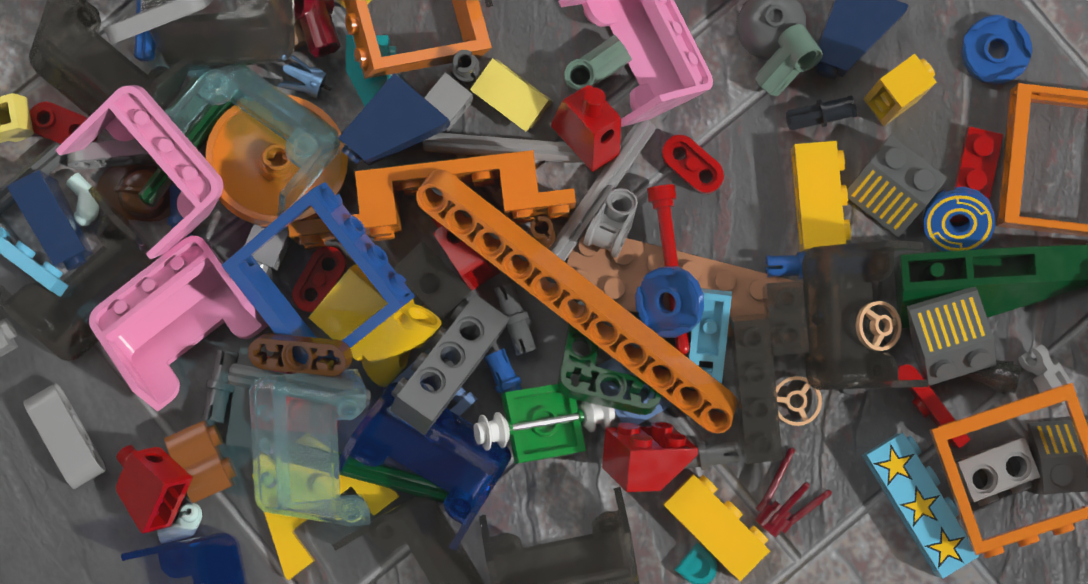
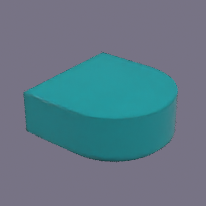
M696 542L674 570L692 584H708L716 576L717 562L710 552Z

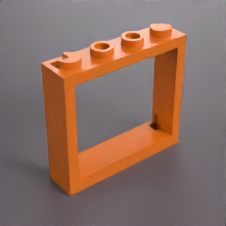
M340 0L344 1L347 12L345 16L346 29L349 35H353L356 45L354 51L355 62L359 61L364 79L453 63L454 55L460 50H469L473 56L481 58L492 48L479 0H452L463 39L462 43L381 57L366 0Z
M1018 83L1010 90L997 226L1088 237V224L1019 216L1031 102L1088 109V91Z
M1067 383L929 429L970 547L975 555L982 553L983 558L993 557L1004 553L1003 546L1017 542L1019 547L1027 546L1040 541L1039 534L1051 530L1054 536L1070 532L1075 529L1073 523L1085 519L1088 520V505L982 539L947 440L1065 401L1088 465V424L1073 383Z

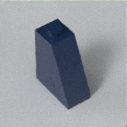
M833 0L817 44L822 50L823 56L820 62L814 66V68H817L816 72L831 79H836L837 76L843 77L901 19L907 11L908 4L897 0Z
M394 73L338 139L344 145L341 151L355 164L362 160L370 166L445 131L451 124L443 113Z
M37 170L7 186L53 266L60 269L66 268L67 271L84 265L87 262L85 258L94 254L80 225L74 220V213L55 178L41 170Z

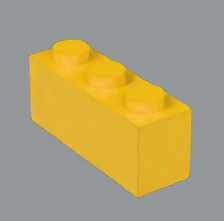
M913 54L880 78L863 100L881 124L885 126L916 104L937 83L933 78L935 72L925 59L922 58L920 60L916 54Z
M837 141L794 144L791 148V162L799 251L842 250L846 247V241L851 240L849 219L844 220L843 206L848 205L847 186L841 185L840 171L845 169L843 150H838Z
M691 474L662 505L738 581H741L770 552L764 545L768 539L754 525L748 529L739 520L743 514L732 502L727 500L723 504L714 495L718 489L706 476L702 474L697 478L694 474Z

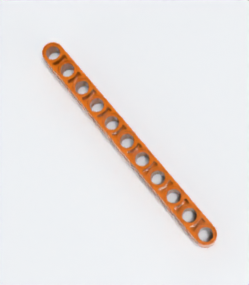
M439 169L428 175L416 193V201L423 211L703 428L717 434L724 433L730 428L738 401L729 389L453 174ZM432 188L439 190L442 195L436 194ZM460 210L467 212L471 218L464 216ZM489 233H494L499 239L491 237ZM517 255L524 256L528 261L521 260ZM545 277L554 279L556 283H551ZM573 299L580 300L585 305H580L576 303ZM602 321L610 323L613 327L603 324ZM630 343L637 344L640 348H635ZM658 365H663L669 370L662 369ZM686 387H692L696 391H690ZM714 409H720V410H722L724 413L717 412V411H715Z

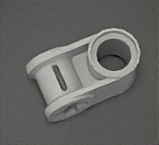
M623 188L610 191L598 214L594 216L588 227L583 242L584 245L590 246L593 244L610 251L612 257H618L632 228L638 204L634 193Z

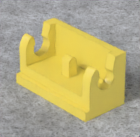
M493 58L470 89L525 132L529 128H533L552 103L550 98L502 62Z

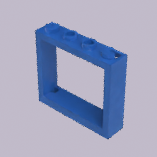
M326 182L308 191L221 266L275 334L317 338L252 256L312 206L388 303L342 340L352 348L415 298V295L404 283L406 279L402 275L397 274L389 264L384 250L375 245L367 236L362 222L349 213L342 204L341 196L339 194L335 195ZM294 346L292 354L296 361L303 364L307 363L308 354L306 350L301 346ZM334 351L326 356H319L317 361L323 357L332 358L334 361L338 358L334 356ZM307 374L311 379H312L314 376H316V375H313V374Z

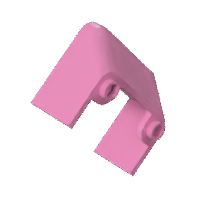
M674 0L558 1L561 8L582 4L587 20L600 27L610 26L613 34L622 42L631 56L632 61L628 64L639 86L630 92V107L633 112L621 119V127L652 119L712 88V75Z
M138 85L123 86L116 90L55 151L59 155L84 150L104 129L119 141L136 139L182 191L177 198V208L184 219L146 253L149 259H153L165 254L186 238L211 214L223 192V181L217 171L144 88Z

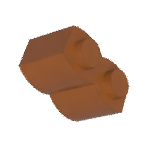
M201 421L164 438L170 456L193 477L186 492L192 504L235 485L233 478L237 476V472L230 457L224 458L221 454L219 445L223 444V440L215 424L209 426L207 421Z

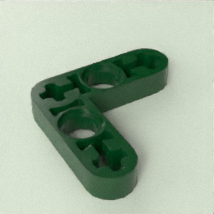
M582 301L578 302L580 305H585ZM569 324L558 375V388L560 392L572 399L638 415L652 413L660 402L661 394L637 376L596 367L598 346ZM576 341L585 342L590 348V353L586 356H579L573 352L572 344ZM572 374L578 375V381L580 382L578 387L571 385L570 377ZM591 378H595L596 381L592 387V391H589V382ZM604 381H611L617 385L619 393L616 396H607L601 391L600 384ZM627 386H629L630 390L628 394L630 395L626 400L623 399V396L627 390ZM641 391L647 392V398H649L647 403L641 402V396H639Z

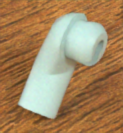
M75 173L68 179L66 185L78 196L74 220L79 225L87 226L99 214L100 195L79 173Z
M195 503L184 504L179 510L180 513L176 522L172 523L171 527L157 530L160 543L165 544L193 536L202 520L201 507Z

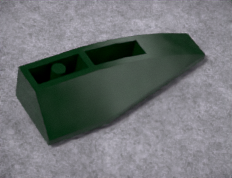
M1088 245L900 254L893 259L897 312L901 320V328H910L907 306L966 288H977L986 317L989 318L1088 286Z

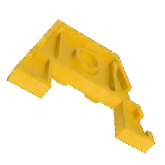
M311 432L297 440V442L340 453ZM281 453L252 474L281 567L287 580L293 578L315 561L294 530L352 487L373 516L400 497L395 490L284 460L281 457Z

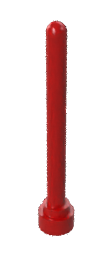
M666 184L647 188L648 202L652 203L653 210H657L664 266L679 267L671 208L674 207L673 200L677 199L675 185ZM668 293L670 309L673 311L676 301L673 295ZM688 332L674 337L676 349L684 355L690 350Z

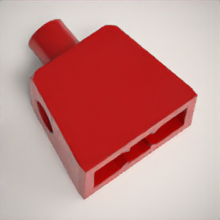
M587 85L561 102L551 127L592 172L620 154L621 118L605 100V93L601 89Z
M432 218L438 227L433 233L471 291L500 273L496 266Z
M133 445L123 447L116 455V459L123 467V470L115 487L131 518L142 534L171 527L193 477L160 447L138 451Z

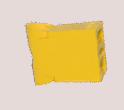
M355 264L347 270L308 318L329 337L342 341L388 303L360 267ZM412 299L350 348L353 358L356 361H362L363 368L373 382L378 386L388 387L405 368L411 350L424 346L442 323L436 314L429 309L414 304V299Z

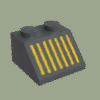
M891 134L848 187V200L895 237L899 238L927 206L948 177Z
M976 287L966 288L907 306L914 360L929 386L997 365L994 337Z
M1072 420L1027 423L1030 451L1040 474V478L1033 480L1034 494L1045 495L1088 491V465Z

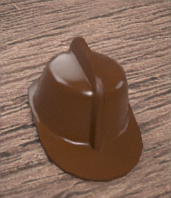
M134 164L108 168L101 175L96 187L100 195L102 209L109 215L121 219L146 222L160 221L169 217V189L154 207L143 203L138 196L141 189L158 167Z

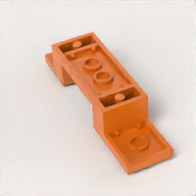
M533 150L355 171L359 214L352 216H355L362 222L365 227V233L367 236L374 237V241L395 239L394 233L402 232L398 191H404V195H416L428 175L439 169L450 172L463 183L473 182L474 187L491 186L495 184V179H501L505 216L513 219L515 224L531 223L534 220V216L548 215L550 220L569 218V213L574 212L576 209L574 188L538 193ZM322 219L296 221L288 225L289 237L297 244L304 245V249H317L324 247L325 241H338Z

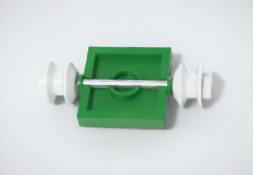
M558 384L510 391L501 394L506 419L500 412H496L491 421H488L485 415H480L478 423L474 424V437L477 444H482L486 451L490 450L492 442H497L501 448H504L510 437L515 465L577 454L586 451L581 423L589 432L595 431L596 424H600L605 430L614 421L615 410L582 401L578 409L576 399L564 396L560 392Z

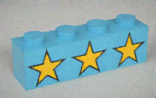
M897 433L861 456L936 577L943 579L978 558L979 555H975L972 552L966 532L956 519L959 513L955 504L949 497L943 498L937 486L940 485V481L930 466L925 468L920 461L918 455L921 454V450L912 436L906 437L904 433Z

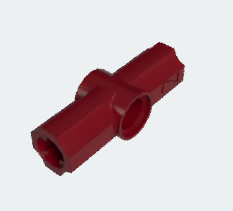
M288 0L289 13L293 19L300 20L309 51L313 54V57H325L328 54L335 53L341 45L331 17L334 9V0Z

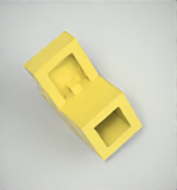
M14 93L0 96V143L6 141L18 142L31 137L34 131L27 98Z

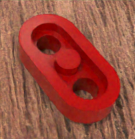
M47 101L37 103L30 110L33 131L43 138L60 144L72 134V130L75 127L80 126L88 119L81 114ZM49 113L50 121L47 124H41V116Z
M685 135L672 136L665 142L662 149L663 162L694 191L700 194H711L719 189L724 179V171L722 166L711 155ZM680 148L684 150L686 157L682 160L675 159L673 156L675 149ZM701 172H709L712 180L709 183H703L699 179Z
M324 246L317 249L304 268L292 291L293 301L301 310L313 313L344 275L347 262L345 256L337 248ZM327 259L335 261V268L332 271H325L323 268V263ZM310 289H315L318 293L317 299L312 302L307 301L306 292Z

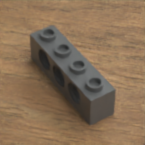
M474 295L467 305L463 302L458 305L450 317L454 322L449 329L441 327L431 341L434 348L429 355L422 352L411 367V370L415 373L409 380L403 377L391 393L395 400L390 411L424 435H426L502 334L510 319L477 295ZM460 333L470 335L473 340L464 339ZM441 358L449 359L453 362L454 366L444 364ZM421 384H429L434 388L435 392L424 390Z

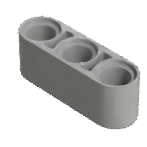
M57 383L50 385L23 401L29 417L66 482L73 489L106 471L101 456L64 391Z

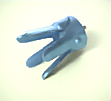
M290 54L291 58L300 65L291 62L289 65L283 66V71L303 83L283 81L277 87L305 92L308 96L315 97L316 99L323 88L332 91L331 87L324 85L327 73L316 67H309L296 56Z

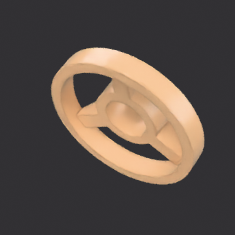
M883 301L867 303L860 309L855 323L856 333L860 342L866 348L873 351H884L892 348L897 343L901 334V320L896 309ZM874 305L882 306L890 312L893 319L887 315H878L869 308ZM864 315L871 320L869 326L870 331L874 335L872 344L866 339L863 332L862 322ZM880 320L884 322L883 332L880 331L878 326ZM894 326V334L890 342L883 347H879L884 336L890 335Z
M793 376L784 379L776 386L772 395V407L777 417L784 423L801 426L810 423L817 417L822 407V396L814 382L805 377ZM801 380L806 382L800 391H792L786 397L777 396L779 389L789 381ZM812 386L816 392L818 403L816 411L808 419L804 408L807 406L805 393ZM794 394L801 396L803 400L799 408H794L790 404V398ZM776 402L785 403L790 411L798 412L802 422H792L784 418L780 414Z

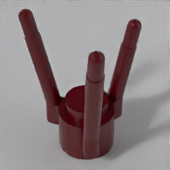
M793 447L788 449L764 498L755 508L760 513L754 520L775 538L781 532L786 534L793 524L815 509L832 494L830 490L824 491L790 517L791 513L789 510L810 487L808 482H804L783 506L776 500L770 505L795 453Z

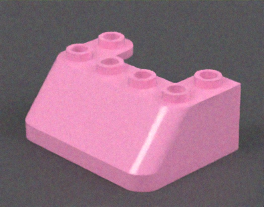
M199 236L184 238L97 305L89 317L90 328L132 392L157 412L170 403L179 392V379L169 365L225 322L235 336L240 339H250L269 326L221 266L224 262L210 245Z

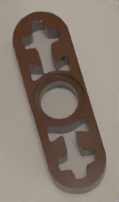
M267 333L255 339L248 348V356L251 363L262 370L337 376L351 365L353 359L350 347L345 342L337 339ZM266 345V349L272 352H278L282 349V353H276L268 358L266 352H261V347ZM294 346H301L306 350L308 354L307 363H299L294 359L292 354ZM334 351L335 357L340 358V362L334 365L332 358L323 357L317 361L319 356H326Z

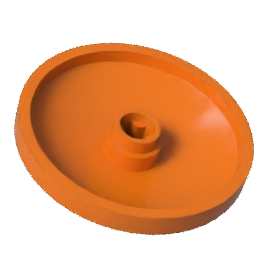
M262 94L235 104L218 119L209 135L206 146V160L217 171L223 181V192L219 201L241 219L252 224L267 227L308 191L324 182L327 183L335 195L340 194L348 166V157L341 151L344 145L338 139L342 134L340 129L321 108L307 100L292 95ZM311 206L293 222L312 220L319 215Z

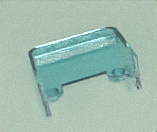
M232 64L205 72L171 109L168 116L183 132L207 104L221 105L231 101L285 139L286 156L300 169L280 192L277 214L280 216L304 195L337 155L340 146L338 131L244 65Z

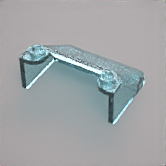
M346 369L337 376L297 373L264 376L257 379L250 387L249 401L254 492L258 507L267 513L349 527L370 525V510L363 496H340L337 420H353L365 408L366 388L358 369Z

